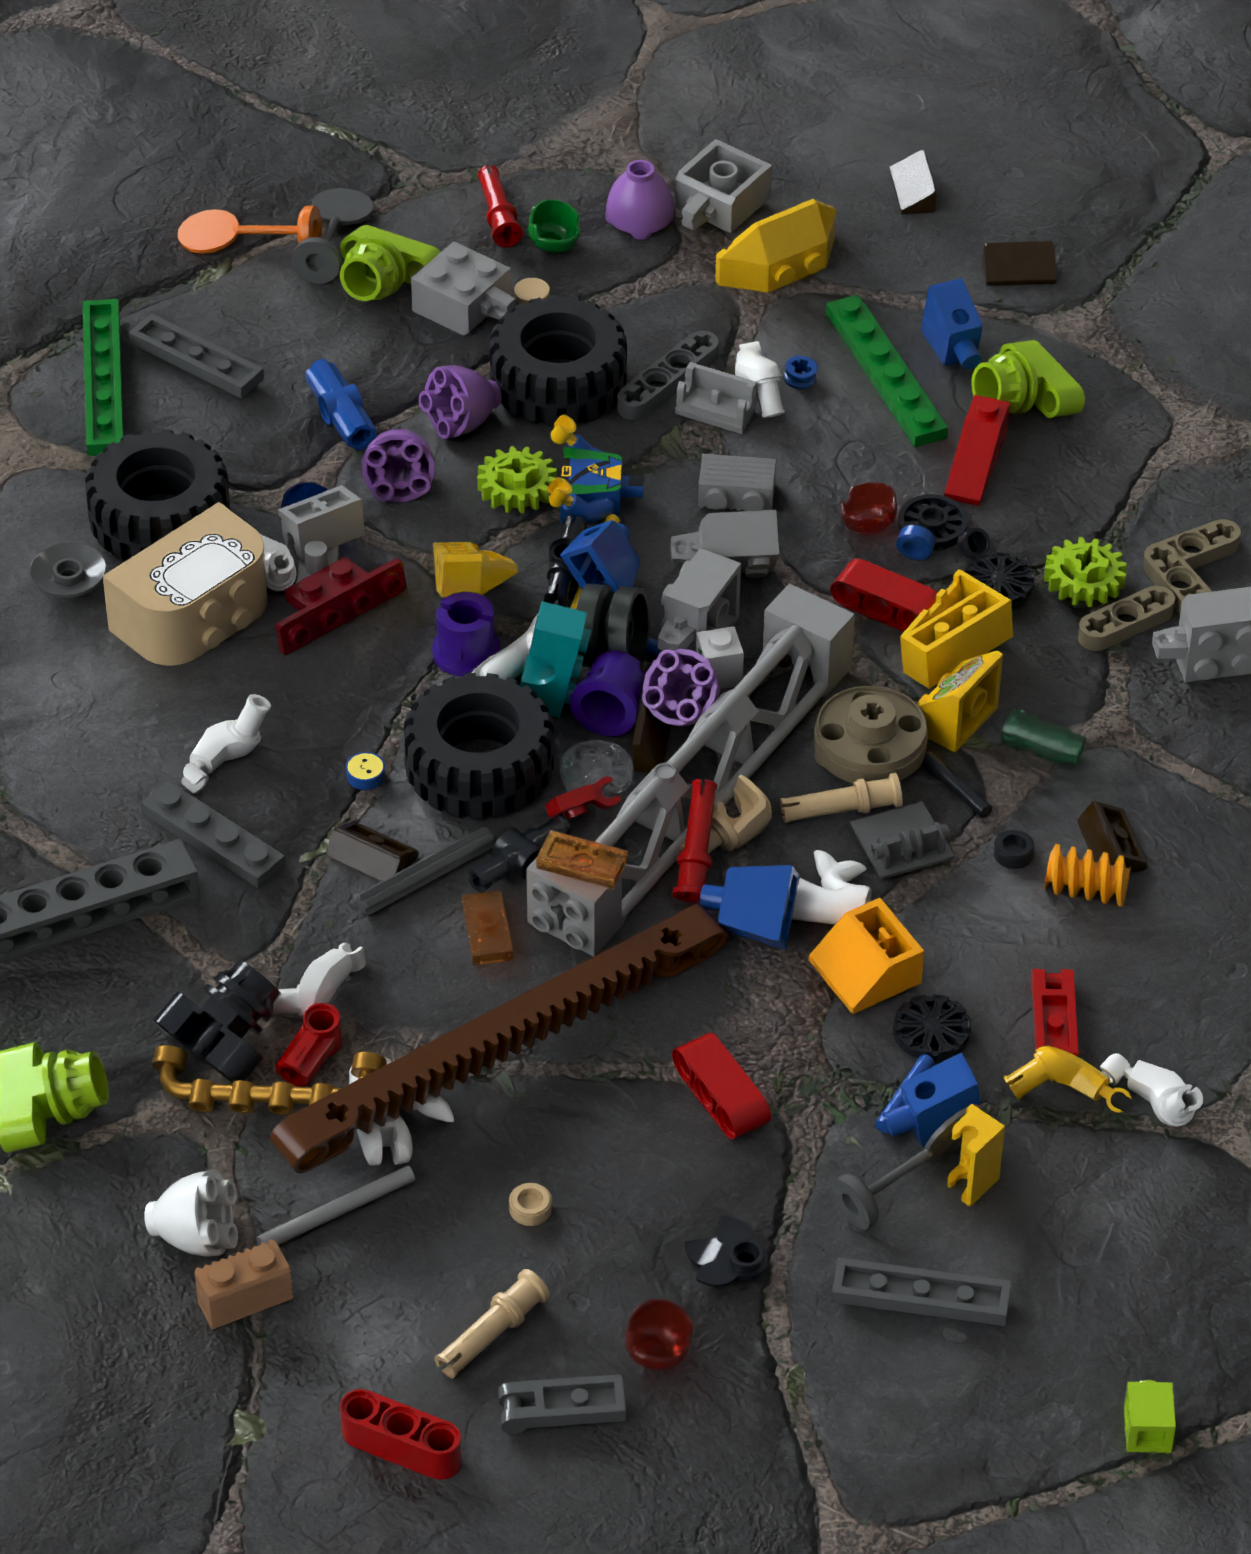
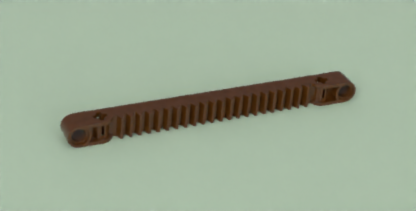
M701 904L692 905L289 1115L274 1128L270 1135V1141L295 1172L305 1173L348 1150L353 1143L355 1130L360 1129L369 1134L372 1131L373 1122L382 1127L386 1123L387 1115L395 1120L398 1119L401 1108L411 1112L414 1101L421 1105L426 1104L428 1094L437 1098L440 1096L441 1087L449 1091L452 1090L455 1079L464 1084L467 1082L469 1072L476 1077L480 1075L482 1065L492 1069L496 1058L502 1062L507 1061L509 1051L515 1055L520 1054L522 1044L532 1048L535 1037L545 1041L548 1031L555 1034L560 1033L561 1025L573 1026L575 1017L583 1021L586 1019L588 1010L595 1014L598 1013L601 1003L608 1007L611 1006L614 996L620 1000L624 999L627 989L635 993L638 991L639 983L649 986L653 974L659 977L670 978L689 970L721 950L728 939V934Z

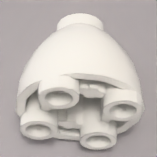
M214 1170L194 1173L179 1179L165 1190L157 1201L147 1204L144 1214L147 1231L152 1236H161L174 1247L192 1255L218 1256L224 1254L226 1249L235 1248L238 1243V1231L233 1223L232 1207L237 1199L235 1184L231 1179L224 1180L221 1174Z

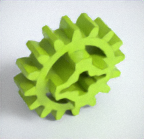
M510 446L508 453L498 449L496 450V458L486 456L484 458L485 465L478 466L477 489L481 491L483 501L491 500L492 508L495 509L503 505L505 506L506 513H509L512 508H518L520 513H524L527 506L538 510L539 501L549 503L550 493H548L547 488L554 478L557 477V468H553V460L551 458L543 460L542 451L530 454L529 447H525L521 452L516 451L514 446Z
M1079 537L1077 544H1073L1067 539L1064 540L1063 548L1054 546L1052 548V555L1046 556L1044 581L1049 582L1048 590L1050 592L1059 590L1058 599L1072 598V605L1076 606L1080 600L1085 601L1088 607H1092L1093 600H1098L1104 605L1107 604L1108 595L1117 598L1119 589H1124L1127 563L1122 562L1121 552L1112 553V545L1110 543L1101 547L1099 546V540L1096 538L1091 543H1086L1083 537Z

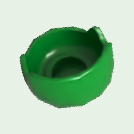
M555 199L542 200L531 210L528 223L531 242L539 249L551 253L569 251L578 242L581 232L579 212L566 202Z

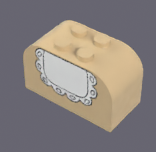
M220 502L216 503L103 575L109 631L143 658L159 665L175 666L195 660L210 649L216 648L222 641L239 630L246 628L251 622L259 618L267 607L268 595L262 536L255 528Z

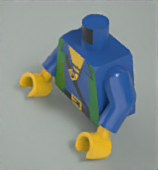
M561 415L554 422L555 428L551 431L552 441L556 444L567 443V447H563L561 478H554L547 488L548 493L551 494L549 496L550 504L556 508L560 507V522H563L564 518L570 515L573 516V522L579 516L584 518L587 524L605 519L610 514L620 516L621 497L643 498L644 476L622 475V457L620 455L605 453L593 447L579 434L573 435L576 430V424L569 416Z

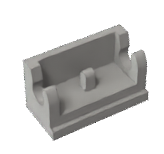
M690 362L686 367L685 382L679 381L677 386L675 414L742 434L756 412L757 382Z
M342 485L278 509L285 544L287 546L294 544L296 556L301 560L305 559V545L311 541L324 542L328 550L365 535L362 499Z

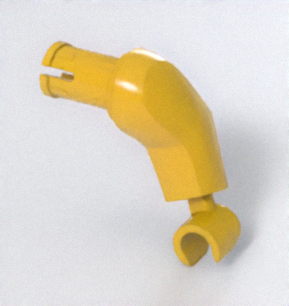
M1043 1046L1036 1049V1053L1033 1054L1035 1056L1033 1060L1010 1075L1003 1077L1018 1100L1049 1079L1051 1082L1056 1081L1059 1084L1067 1085L1094 1101L1100 1100L1101 1097L1105 1098L1108 1107L1116 1113H1122L1123 1111L1112 1105L1111 1097L1114 1093L1122 1092L1131 1099V1095L1126 1089H1112L1109 1087L1110 1078L1091 1064L1067 1051L1052 1046Z

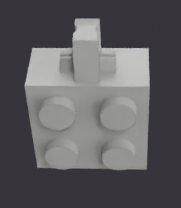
M715 139L681 168L675 178V207L682 210V225L695 230L703 223L708 222L732 233L771 198L772 165Z
M455 241L411 278L412 311L463 336L471 332L487 316L500 320L507 312L511 313V310L516 305L515 298L511 296V268Z
M776 510L708 513L701 520L698 532L671 537V560L677 563H684L686 560L691 561L697 551L702 548L740 562L741 573H745V577H765L768 575V572L774 571L779 557Z
M702 548L697 551L691 561L686 560L684 562L679 577L673 584H668L662 594L661 604L664 606V618L661 623V632L658 636V649L662 651L668 649L696 651V632L732 627L739 618L740 562Z
M1251 587L1187 595L1182 601L1179 626L1153 632L1152 646L1157 658L1176 659L1184 682L1251 674Z

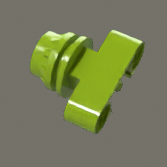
M363 225L345 237L340 244V251L345 259L340 269L341 284L345 291L357 300H381L399 290L404 282L411 284V278L423 268L422 265L425 267L441 251L434 246L373 226Z
M1036 340L1004 344L999 354L991 357L988 362L980 363L972 375L973 395L1010 402L1009 413L1012 414L1025 413L1034 404L1046 417L1053 418L1079 414L1085 405V395L1082 387Z
M38 1042L0 1051V1145L5 1153L45 1144L47 1118L55 1117L60 1124L65 1125L71 1123L73 1119L86 1118L95 1107L108 1103V1080L103 1063L95 1051L81 1054L67 1049L60 1051L58 1054L54 1051L44 1054Z

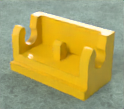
M973 1104L966 1108V1114L952 1129L953 1140L960 1138L962 1134L960 1163L950 1172L947 1181V1187L951 1188L956 1185L958 1180L968 1179L967 1187L961 1196V1201L970 1207L1000 1179L1005 1125Z

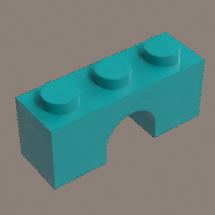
M541 601L529 654H527L520 680V687L523 688L526 685L537 693V698L540 697L549 708V714L560 718L563 704H570V696L576 687V682L570 681L571 677L578 679L584 656L577 655L578 651L586 653L591 630L584 628L587 612Z

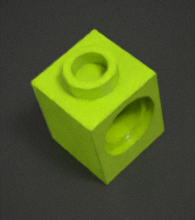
M1153 1380L1127 1383L1124 1402L1127 1452L1172 1453L1176 1429L1173 1383L1156 1382Z

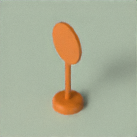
M308 205L301 209L297 226L239 225L236 217L227 211L217 209L205 210L191 215L181 224L178 229V240L184 249L200 254L212 253L226 248L235 241L238 234H297L299 244L307 238H322V220L319 208L316 205Z

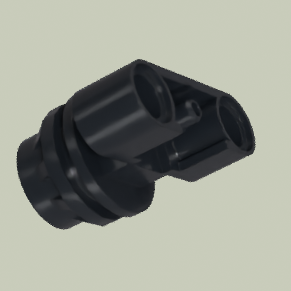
M239 959L231 969L219 972L215 976L214 980L218 984L216 988L209 984L204 986L203 990L210 997L201 1008L177 991L153 1019L169 1035L232 1083L238 1080L246 1081L264 1059L242 1038L249 1029L257 1035L263 1031L258 1021L261 1019L266 1023L273 1015L274 1002L281 995V992L249 964Z

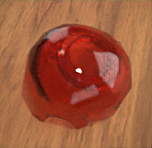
M867 482L853 486L848 491L846 504L844 501L841 502V519L843 524L849 530L862 535L883 532L897 517L896 493L892 486L881 482Z
M650 1299L640 1304L633 1310L626 1327L625 1345L629 1351V1356L637 1364L650 1370L672 1369L684 1360L690 1348L694 1329L693 1322L683 1307L667 1299Z

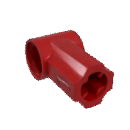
M316 1003L305 1010L303 1026L276 1064L277 1074L286 1083L293 1084L296 1087L308 1086L326 1058L335 1054L341 1048L340 1013L336 1007L328 1003Z

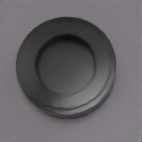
M1008 830L996 837L994 858L1000 865L1010 869H1019L1031 863L1034 854V841L1028 834L1018 830Z

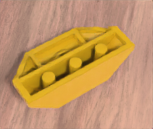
M811 199L753 223L735 238L728 249L723 248L716 254L715 282L719 286L768 293L826 269L835 240L837 210L831 205Z
M433 542L436 591L441 597H447L459 592H473L483 595L518 573V565L512 559L491 550H479V545L472 542Z

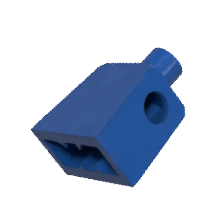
M959 278L929 286L921 325L922 334L943 365L960 362L963 369L975 368L982 361L978 348L983 327L963 279Z
M613 520L585 529L560 555L581 589L587 584L609 585L615 593L620 586L633 587L640 565L639 557L628 541L630 538L629 529Z
M790 865L731 867L727 870L724 887L703 885L700 904L705 909L719 911L718 923L725 931L775 948L787 950L800 875Z
M957 1054L904 1081L901 1085L904 1105L883 1113V1118L891 1137L913 1129L920 1145L925 1147L930 1137L946 1120L970 1104L981 1105L978 1083L963 1054Z

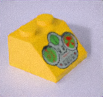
M996 650L961 661L951 673L946 672L941 677L938 686L929 695L925 694L921 697L917 705L922 710L926 719L928 739L955 753L998 709L1003 653Z

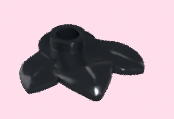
M719 1216L716 1226V1238L686 1241L684 1244L690 1261L697 1267H700L696 1275V1281L707 1286H727L737 1279L753 1280L763 1275L768 1267V1255L762 1245L754 1240L752 1229L745 1223L729 1216Z

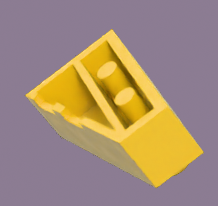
M958 569L953 575V583L946 590L941 589L936 594V602L929 610L923 609L900 636L903 673L928 689L938 684L946 672L951 673L961 661L986 654L1013 637L1011 600L961 569Z

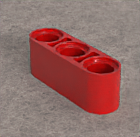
M862 559L851 560L830 586V593L838 604L903 632L923 609L929 610L936 602V594L938 593L928 586Z
M714 1033L705 1034L672 1050V1059L678 1074L729 1139L733 1140L771 1121V1112L766 1099Z
M353 1390L342 1398L340 1403L341 1431L343 1439L350 1446L434 1479H449L459 1472L462 1465L461 1435L456 1425L369 1390Z

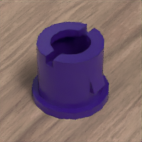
M473 592L453 593L440 602L441 608L437 607L436 611L437 636L432 644L434 663L442 671L454 676L464 677L466 673H472L478 665L490 656L501 651L498 637L494 634V610L492 603L486 597Z
M607 651L598 655L592 663L586 678L577 684L570 696V709L574 718L584 728L598 735L607 737L620 736L630 731L637 720L638 702L642 695L646 674L645 669H639L641 663L633 656L620 651Z

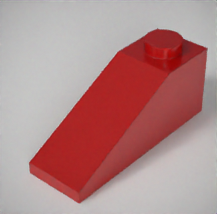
M974 395L964 421L944 496L955 501L980 506L1007 436L1010 402Z

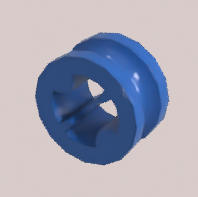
M803 355L789 358L785 364L784 381L787 385L797 389L812 386L815 383L818 369L816 362Z

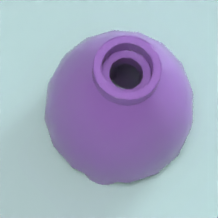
M635 160L627 165L626 171L618 177L610 188L605 219L609 224L619 230L631 233L635 239L639 240L650 238L652 233L667 227L674 219V201L665 180L654 171L653 164L646 160Z
M457 365L436 367L428 377L425 391H422L419 395L420 408L422 411L427 412L433 427L442 439L458 437L474 431L488 418L492 409L498 408L501 403V390L495 381L487 380L478 372Z
M391 429L379 434L368 445L362 459V476L376 499L390 502H407L429 491L434 478V456L428 443L418 434L406 429Z
M687 649L664 650L653 661L645 674L642 694L643 703L649 708L653 716L666 724L681 727L696 724L703 713L720 696L721 688L718 673L710 661L696 651ZM693 690V698L688 699L689 693Z

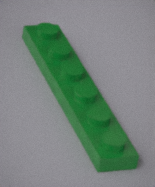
M859 294L827 302V317L912 445L918 447L947 439L948 426Z
M118 299L83 301L87 456L103 454L106 446L112 442L119 443L120 439L124 436Z

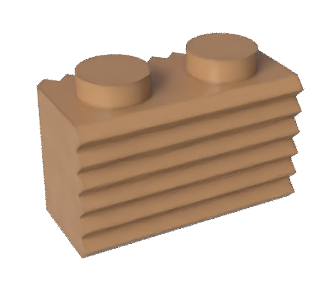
M269 1240L268 1244L261 1243L260 1246H253L252 1250L245 1249L244 1253L237 1252L236 1256L229 1255L228 1259L221 1258L218 1262L213 1261L211 1266L205 1264L203 1269L196 1268L195 1281L198 1305L211 1329H216L293 1299L291 1270L276 1241Z

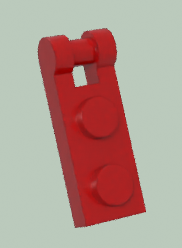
M1032 968L1031 993L1035 1053L1036 1049L1040 1047L1052 1046L1078 1057L1074 970L1061 969L1060 973H1045V969Z

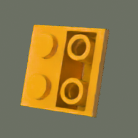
M877 898L846 912L810 953L809 961L853 1015L921 984L924 950L883 900Z

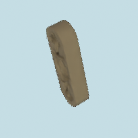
M1150 586L1096 610L1080 620L1078 641L1081 646L1088 650L1101 651L1164 623L1173 616L1175 595L1164 586ZM1128 614L1135 617L1136 620L1124 622L1119 620L1117 616Z

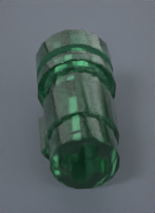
M1013 707L1006 720L1001 743L1010 747L1019 745L1018 749L1026 752L1030 749L1036 751V756L1058 764L1063 761L1076 766L1083 753L1086 737L1051 722H1043L1039 720L1038 715L1033 713L1027 716V711Z

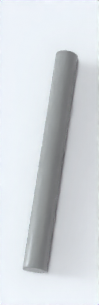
M407 1165L256 1236L257 1243L260 1246L261 1243L268 1244L269 1240H274L277 1245H280L415 1181L414 1173Z

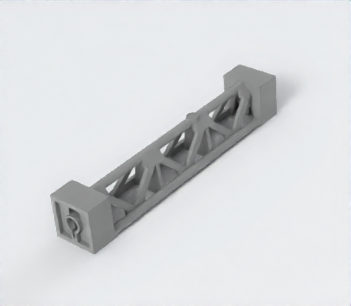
M789 583L764 610L763 652L755 666L734 689L723 692L703 713L687 741L668 762L658 764L629 794L616 819L596 841L576 850L553 839L528 866L527 923L533 925L541 932H547L557 937L574 949H580L592 956H596L621 928L628 914L677 861V856L681 852L679 845L685 843L687 828L685 829L680 797L691 799L692 785L686 784L679 772L703 746L722 754L714 778V782L718 786L713 809L717 810L718 802H723L724 806H726L734 797L733 789L738 777L743 775L750 779L822 697H826L852 668L855 614ZM788 653L791 656L794 669L780 710L773 712L756 708L748 696L778 666V663ZM810 667L814 686L796 705V699L806 669ZM750 721L768 724L771 732L755 752L753 751ZM735 760L743 764L728 781L733 761ZM634 822L653 830L643 862L639 866L616 863L607 852ZM664 837L673 840L674 843L659 858ZM622 878L630 879L633 888L622 900Z

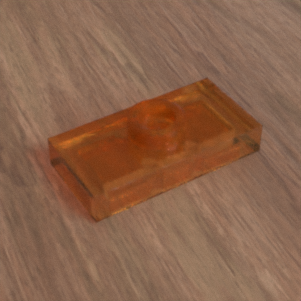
M550 830L536 859V868L614 889L628 861V851Z
M502 891L461 895L473 965L513 960V948Z

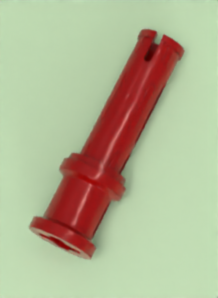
M485 165L480 168L477 176L489 208L486 213L488 225L493 228L492 238L497 246L509 248L520 242L523 237V230L517 222L516 208L508 203L498 168L490 165L491 174H489Z
M702 779L692 781L684 851H681L677 856L676 862L680 866L678 885L673 888L672 896L677 900L689 903H700L701 890L703 885L706 884L707 870L712 868L713 863L711 856L708 854V846L718 784L706 779L705 787L701 785Z

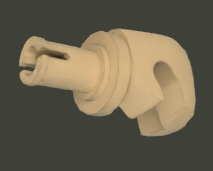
M743 775L738 777L733 789L735 804L740 816L737 818L729 817L724 803H717V810L713 809L708 854L718 846L727 851H733L735 848L739 849L742 845L760 834L772 818L771 803L767 796L750 779ZM685 843L679 845L680 852L684 851Z

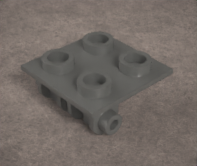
M923 801L850 821L852 830L881 880L952 860L955 857L945 841L951 838L948 825H940L938 822H934Z

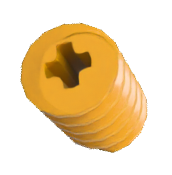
M1056 843L1049 857L1044 891L1049 883L1052 882L1054 894L1060 895L1064 887L1068 885L1070 897L1076 898L1081 888H1084L1087 901H1092L1097 891H1100L1101 901L1104 904H1108L1113 894H1116L1118 906L1124 907L1131 866L1126 868L1123 855H1119L1114 865H1110L1109 856L1106 852H1103L1098 862H1094L1093 853L1090 849H1087L1082 859H1078L1076 847L1073 846L1065 857L1062 856L1060 844Z

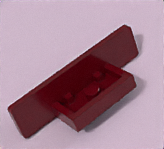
M345 556L284 589L286 601L296 608L298 612L276 624L280 652L288 655L406 590V580L403 562L396 558L367 573Z

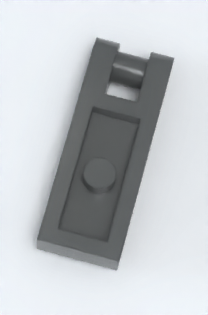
M622 1374L508 1382L501 1385L498 1389L499 1403L504 1407V1411L500 1415L501 1429L508 1434H519L527 1428L626 1421ZM525 1402H535V1406L522 1407Z

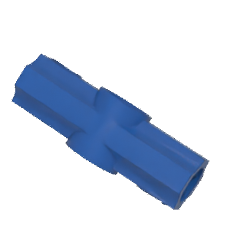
M325 358L314 361L312 366L305 371L306 381L318 399V406L324 422L327 425L334 424L347 447H353L356 451L367 448L371 441L376 438V428L364 411L358 388L355 384L348 385L334 363L326 361Z

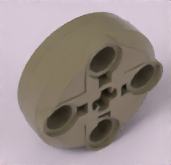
M858 686L843 690L828 699L819 711L814 727V759L831 774L850 783L861 778L865 782L888 778L889 774L894 772L897 773L899 781L913 774L924 761L928 741L925 716L912 699L890 688Z

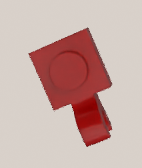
M602 777L592 785L588 784L554 797L545 805L550 819L557 814L563 815L567 821L575 819L587 813L586 806L589 804H594L601 809H609L621 800L620 796L609 799L602 794V787L609 785L613 781L612 777Z

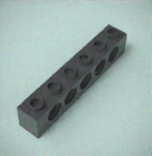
M177 839L165 844H159L143 851L121 856L105 863L83 868L67 875L45 880L41 883L0 895V962L199 899L198 873L182 840Z

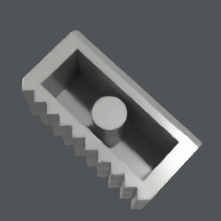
M702 454L698 506L701 509L706 506L708 509L725 510L728 508L731 511L733 509L737 511L741 509L744 511L772 510L776 459Z

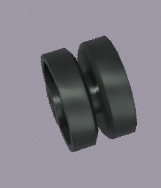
M587 584L582 589L576 609L587 612L584 628L591 630L586 653L578 651L577 654L584 656L582 667H591L596 657L607 651L625 652L636 658L641 663V666L646 654L650 626L649 602L644 588L620 586L614 593L609 585Z

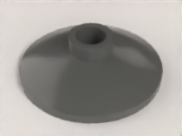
M77 542L59 543L42 550L33 559L30 567L31 580L35 587L41 592L57 598H73L85 595L96 589L102 583L103 575L106 574V563L102 554L89 545Z

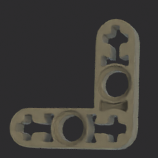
M1220 519L1154 543L1144 551L1143 571L1155 586H1164L1174 593V608L1180 614L1182 601L1187 595L1212 592L1193 569L1235 553L1239 548L1241 529L1233 521ZM1186 546H1195L1199 548L1201 551L1198 553H1189L1186 552L1183 548ZM1183 581L1190 586L1184 589L1176 588L1171 583Z

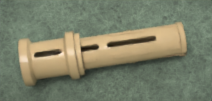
M896 772L890 773L888 778L867 782L863 778L857 779L853 782V786L790 798H780L784 823L856 809L859 813L867 814L873 808L894 805L895 808L903 806L901 785Z
M523 1269L517 1275L518 1281L506 1292H498L493 1296L490 1303L491 1308L445 1350L435 1356L434 1359L438 1368L444 1363L448 1364L454 1358L442 1370L447 1377L455 1378L471 1360L508 1327H519L525 1321L524 1315L537 1303H545L550 1298L548 1287L537 1274L529 1269Z

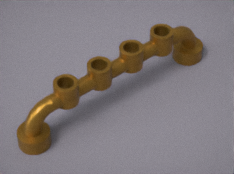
M169 1045L156 1047L152 1062L153 1068L160 1071V1082L164 1091L174 1098L189 1100L188 1107L198 1112L206 1113L213 1111L215 1101H229L228 1108L231 1111L249 1114L253 1112L254 1102L269 1103L268 1110L274 1114L291 1115L294 1104L311 1105L341 1089L324 1083H317L312 1085V1087H296L286 1082H275L272 1086H260L242 1080L234 1081L232 1084H216L205 1079H196L193 1083H183L177 1080L176 1075L185 1072L188 1053L181 1048ZM372 1052L356 1053L353 1057L351 1074L360 1079L387 1065V1059Z

